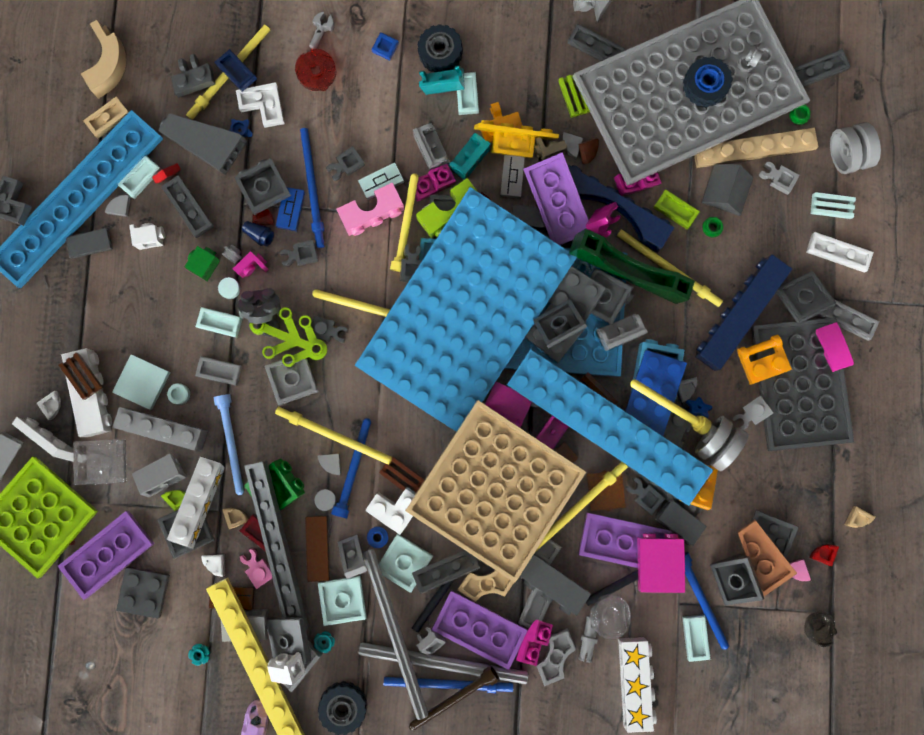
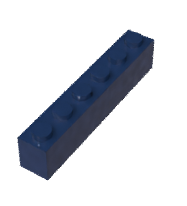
M771 254L767 258L762 257L755 266L757 271L754 275L750 274L743 283L746 285L742 291L739 290L732 298L734 303L730 308L726 307L721 313L720 317L722 319L719 324L715 323L708 332L710 334L706 341L703 340L696 348L698 353L695 357L712 370H721L791 272L792 268Z

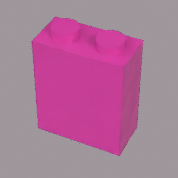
M643 533V537H637L638 590L640 592L685 593L684 539L678 537V534L665 533V537H656L655 533Z

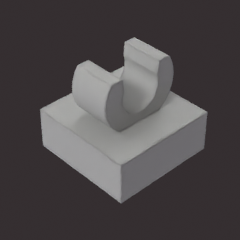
M426 627L428 636L424 638L423 635L418 634L417 639L420 643L416 646L421 653L431 656L446 641L442 635Z

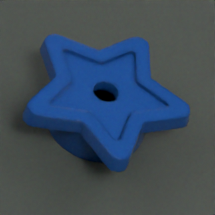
M248 119L244 121L231 120L232 124L229 131L239 133L244 138L253 136V133L248 129Z
M700 397L695 401H686V404L690 407L689 412L694 416H704L708 419V411L713 408L711 405L705 404Z

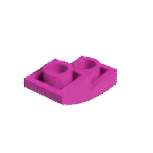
M448 164L429 170L428 174L418 178L415 195L417 202L456 183Z
M658 172L628 186L622 174H617L614 177L621 196L661 184Z
M837 322L816 329V335L824 349V356L832 372L854 365L848 345Z
M535 620L521 643L516 661L537 666L541 646H548L553 625Z

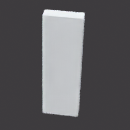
M817 232L812 233L806 253L864 273L868 271L874 253Z

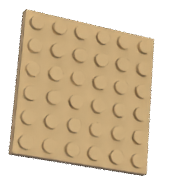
M477 400L405 511L516 583L586 472Z

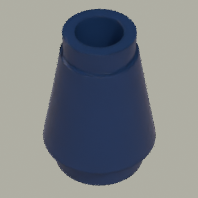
M246 221L242 226V232L260 246H269L273 241L274 232L271 231L270 227Z

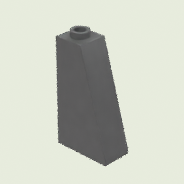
M170 113L162 120L158 130L224 175L227 174L248 142L239 133Z

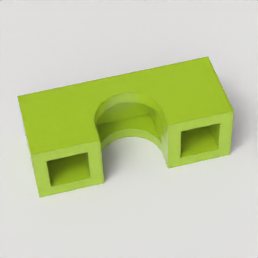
M468 178L450 190V196L456 203L451 210L442 211L432 202L416 214L417 220L431 239L439 236L468 189L471 187L476 190Z

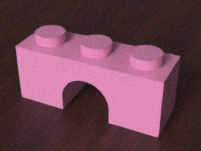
M393 182L374 191L377 205L371 211L361 210L355 200L336 209L349 236L352 234L353 236L359 235L365 231V228L371 225L376 227L382 224L384 219L388 217L395 218L402 214L401 211L404 210V205Z

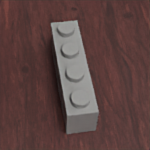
M123 407L118 408L112 427L194 451H202L208 432L207 430Z

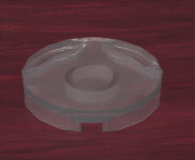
M607 594L599 597L591 609L590 620L593 629L603 638L617 639L622 637L627 632L631 622V612L628 604L624 599L616 595Z

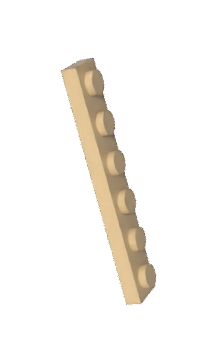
M815 128L725 141L694 155L696 168L714 166L715 164H727L816 150L819 146Z

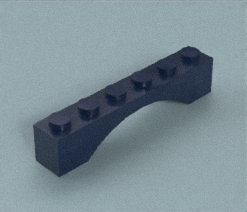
M568 165L581 200H592L606 205L616 202L618 208L615 210L629 221L642 244L657 253L663 248L675 228L671 226L668 220L654 216L650 209L641 208L635 204L633 199L622 197L617 194L618 192L614 188L600 184L596 177L585 175L579 167Z

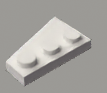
M16 417L12 425L53 457L80 464L86 457L53 436L50 431L39 427V423L34 419L27 417L25 420Z

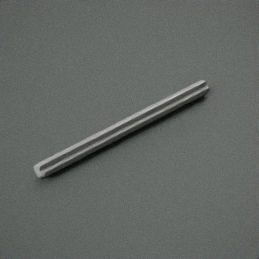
M370 549L365 551L363 556L416 718L421 720L428 716L426 705L375 550Z
M364 642L359 646V655L398 662L392 647ZM407 650L413 665L480 676L483 670L490 666L488 664L437 655L430 656ZM493 666L500 680L527 684L529 674L527 671L507 670L504 667Z

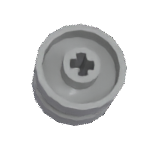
M869 122L855 124L852 127L839 128L832 133L830 152L836 169L841 174H849L859 169L872 168L878 164L881 154L880 140L877 131Z
M720 416L711 425L709 432L701 437L695 448V454L702 459L710 458V465L719 471H723L740 454L749 435L740 427L732 429V421L725 416Z

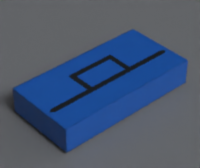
M287 187L291 196L281 201L275 226L297 232L305 191Z

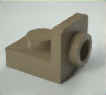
M541 137L536 139L534 146L537 158L540 157L542 161L562 152L565 155L567 150L565 140L550 142L545 147Z

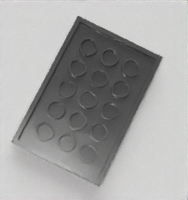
M836 318L806 320L799 324L797 322H786L751 327L753 345L770 340L774 335L781 337L783 349L792 369L758 382L760 396L763 397L774 412V414L764 420L768 451L854 443L844 368L832 372L824 356V349L816 335V329L836 323ZM773 347L756 353L755 360L774 354Z

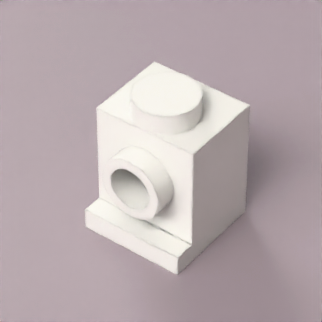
M145 223L138 228L134 224L129 225L132 245L137 249L142 250L164 246L165 232L162 226L157 227L152 223Z
M299 652L295 655L280 653L276 658H271L267 666L272 682L293 685L305 672L301 653Z

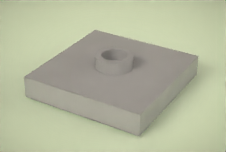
M291 357L285 359L286 364H291L293 361ZM307 358L296 362L292 367H286L282 360L265 365L278 406L319 392Z

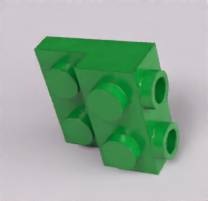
M280 458L268 466L279 510L281 511L301 497L305 491L303 490V482L299 478H295L291 473V465ZM247 482L244 486L251 495L249 483Z

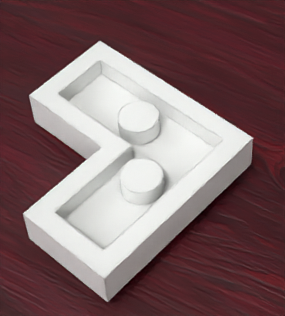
M276 82L246 88L243 92L236 90L241 113L260 109L265 128L285 124Z
M407 487L395 504L378 492L365 511L400 535L413 517L405 509L416 493Z

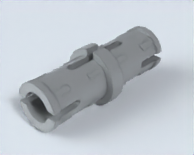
M586 616L584 635H581L582 645L578 657L580 661L584 662L587 653L586 662L592 663L594 645L598 641L596 635L600 622L599 618L594 617L593 625L591 626L592 616Z

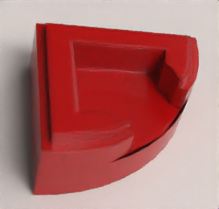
M176 163L161 170L152 178L155 183H160L167 177L178 173L181 168Z
M829 544L819 546L811 553L809 558L832 567L839 546Z

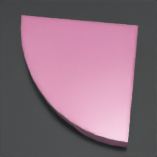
M804 559L789 562L797 572L792 578L799 581L811 580Z

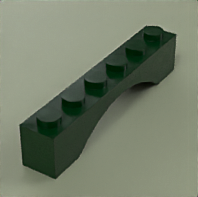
M584 229L577 233L569 251L570 255L674 304L690 299L695 280L678 272L656 268L637 261L616 249L605 237L591 230Z

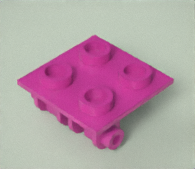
M495 382L485 405L521 428L532 401L514 389Z

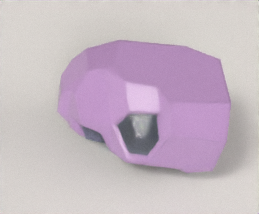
M257 699L248 706L241 735H266L269 717L261 700Z

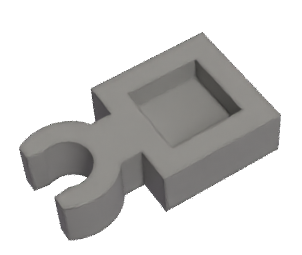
M771 162L764 164L769 173L764 171L759 173V177L762 179L772 180L770 186L787 195L792 191L800 176L782 165L777 170Z
M759 396L743 407L746 412L744 415L738 414L734 416L733 421L742 418L744 425L740 428L745 430L748 428L750 421L757 425L774 414V412L763 397Z

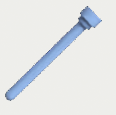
M220 395L213 397L214 404L221 412L235 492L237 495H242L244 487L229 413L230 403H232L231 395Z

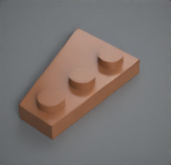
M755 519L737 531L745 555L750 557L764 596L797 574Z

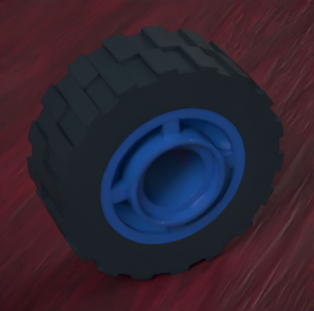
M715 57L697 59L694 64H691L685 74L683 91H685V95L690 99V102L697 104V106H715L729 92L732 86L731 82L733 81V77H731L732 72L721 59H716ZM704 79L709 80L711 85L706 84Z

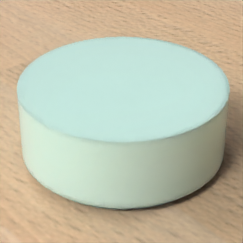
M224 278L218 285V291L224 298L234 299L240 293V284L233 278Z
M173 384L168 389L167 396L173 404L182 405L189 400L190 390L186 385Z

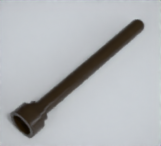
M488 666L480 674V678L427 711L428 716L421 720L415 719L410 722L409 729L411 731L418 729L484 685L493 686L500 681L498 673L493 666Z

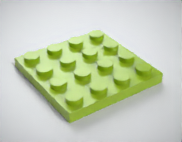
M31 457L0 493V546L37 579L41 578L95 516L98 510L37 457Z

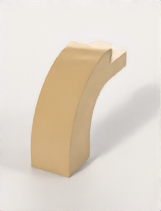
M95 20L90 25L101 42L102 55L96 65L81 73L89 89L99 99L113 90L120 82L126 67V53L122 42L116 34H111L106 25L102 27Z

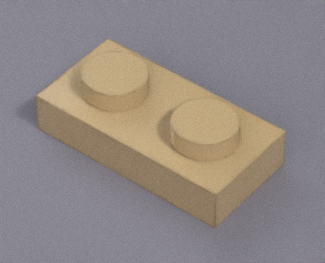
M115 97L83 121L94 136L99 139L113 129L129 111Z

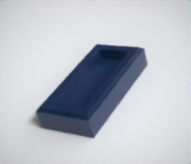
M230 49L214 62L241 92L257 80L256 76Z

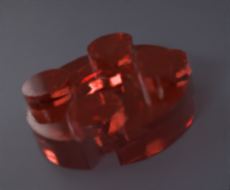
M311 49L310 52L301 54L295 64L297 79L308 90L326 91L336 78L337 70L330 54L324 50ZM316 66H319L320 72L317 74H313V71H311V69H315Z

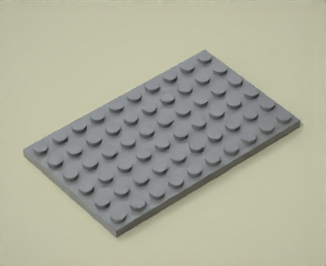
M758 0L736 1L580 70L573 75V79L627 186L786 114L810 101ZM759 47V50L764 53L756 67L747 66L748 61L745 59L751 48L756 50ZM703 57L721 59L732 72V86L725 98L715 106H697V104L690 102V99L685 95V91H683V79L689 67L697 59H702ZM704 79L706 84L711 85L709 80Z

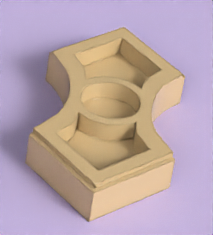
M496 570L486 575L468 573L457 590L476 602L481 596L489 593H496L505 597L514 582Z

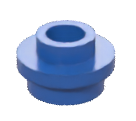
M374 527L368 532L367 541L373 548H382L388 542V533L382 527ZM380 534L381 541H375L374 535Z

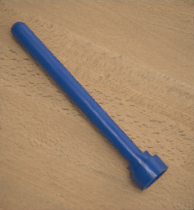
M369 418L363 420L357 440L364 445L371 425ZM354 450L339 503L337 502L336 506H333L331 512L332 515L346 519L350 511L348 510L349 505L347 503L362 453Z
M685 552V575L720 647L726 650L729 648V644L691 568L692 558L689 552Z

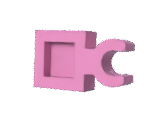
M252 548L249 550L252 558L248 560L243 554L240 556V561L250 567L245 573L255 588L258 589L272 579V574L266 560L263 558L258 561L257 551Z

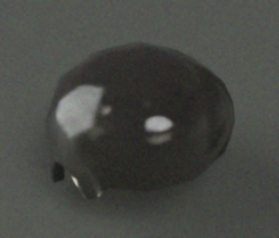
M816 611L806 618L804 633L811 642L823 648L831 646L833 644L831 639L837 634L835 620L832 615L826 612Z

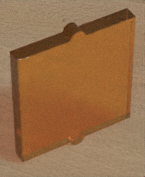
M605 470L601 473L587 474L588 492L603 479L602 476L606 473ZM622 473L616 478L617 481L613 485H608L590 502L591 511H610L611 509L626 508Z

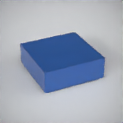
M380 32L371 49L372 53L390 61L399 45V41Z

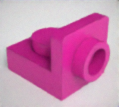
M251 251L233 268L242 278L251 275L255 271L257 264L265 272L269 269L265 266L267 261L259 253L255 256Z

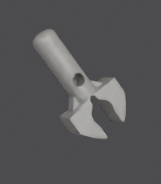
M324 12L314 16L313 24L317 26V29L309 44L311 49H317L324 32L333 31L334 22L331 14L327 23L323 25L321 22L325 17Z

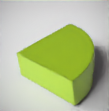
M173 490L164 493L161 497L174 511H177L186 492Z

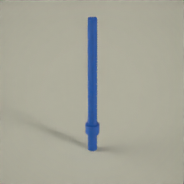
M302 128L300 133L313 219L311 227L312 232L315 234L316 248H324V223L321 222L309 131L308 128Z
M384 677V686L406 687L404 678ZM417 678L420 688L461 690L474 682ZM497 682L493 686L484 685L478 690L496 694V691L513 692V683Z

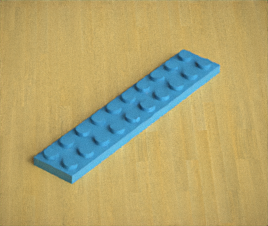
M131 110L27 218L25 225H20L0 246V272L16 287L22 288L66 242V238L72 236L114 192L119 182L144 156H148L163 138Z
M531 349L507 384L688 506L713 471V469Z

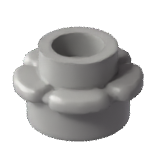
M759 47L756 50L751 48L745 59L748 61L747 66L756 67L764 53L759 50Z
M233 245L224 247L225 250L222 255L236 264L238 260L242 259L240 256L241 251Z

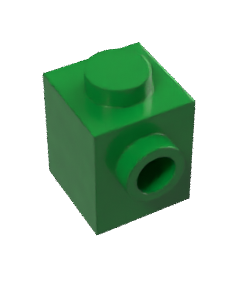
M197 246L195 250L189 253L188 262L184 267L208 282L220 260L215 257L217 254L215 251L208 247L202 249Z

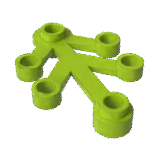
M287 307L279 311V316L284 320L289 333L269 326L267 323H261L262 326L259 329L254 328L253 323L249 324L250 330L256 335L266 333L286 341L273 347H264L262 354L266 359H273L275 355L297 346L305 349L294 355L285 354L282 358V363L286 367H292L296 362L309 357L313 360H320L327 354V345L324 341L316 338L311 326V318L307 315L299 318V325L305 329L309 340L306 341L300 338L292 319V311ZM284 311H289L290 315L288 317H282ZM303 319L309 320V324L306 326L302 325L301 322ZM314 346H320L321 349L318 353L313 352ZM267 349L273 350L271 356H266L265 352ZM287 357L293 359L291 364L285 363Z

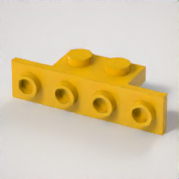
M481 120V123L474 125V130L494 132L492 153L533 158L535 138L541 137V139L545 140L559 138V134L552 133L553 130L551 129L533 131V127L521 126V129L513 128V124L501 123V126L493 125V121Z

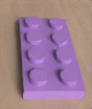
M563 152L523 169L552 241L558 245L574 240L577 233L587 229L585 225L589 219Z
M125 511L57 567L81 598L85 600L154 545V542L129 511Z
M586 512L578 555L638 568L637 537H643V533H655L656 537H665V533H671V531Z
M453 590L450 591L432 627V631L507 670L510 669L528 631L525 627Z

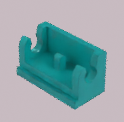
M460 65L455 66L454 70L427 74L425 71L419 72L422 77V81H419V87L425 95L465 89L464 69Z
M474 133L453 161L449 163L450 170L465 180L490 151L491 143Z

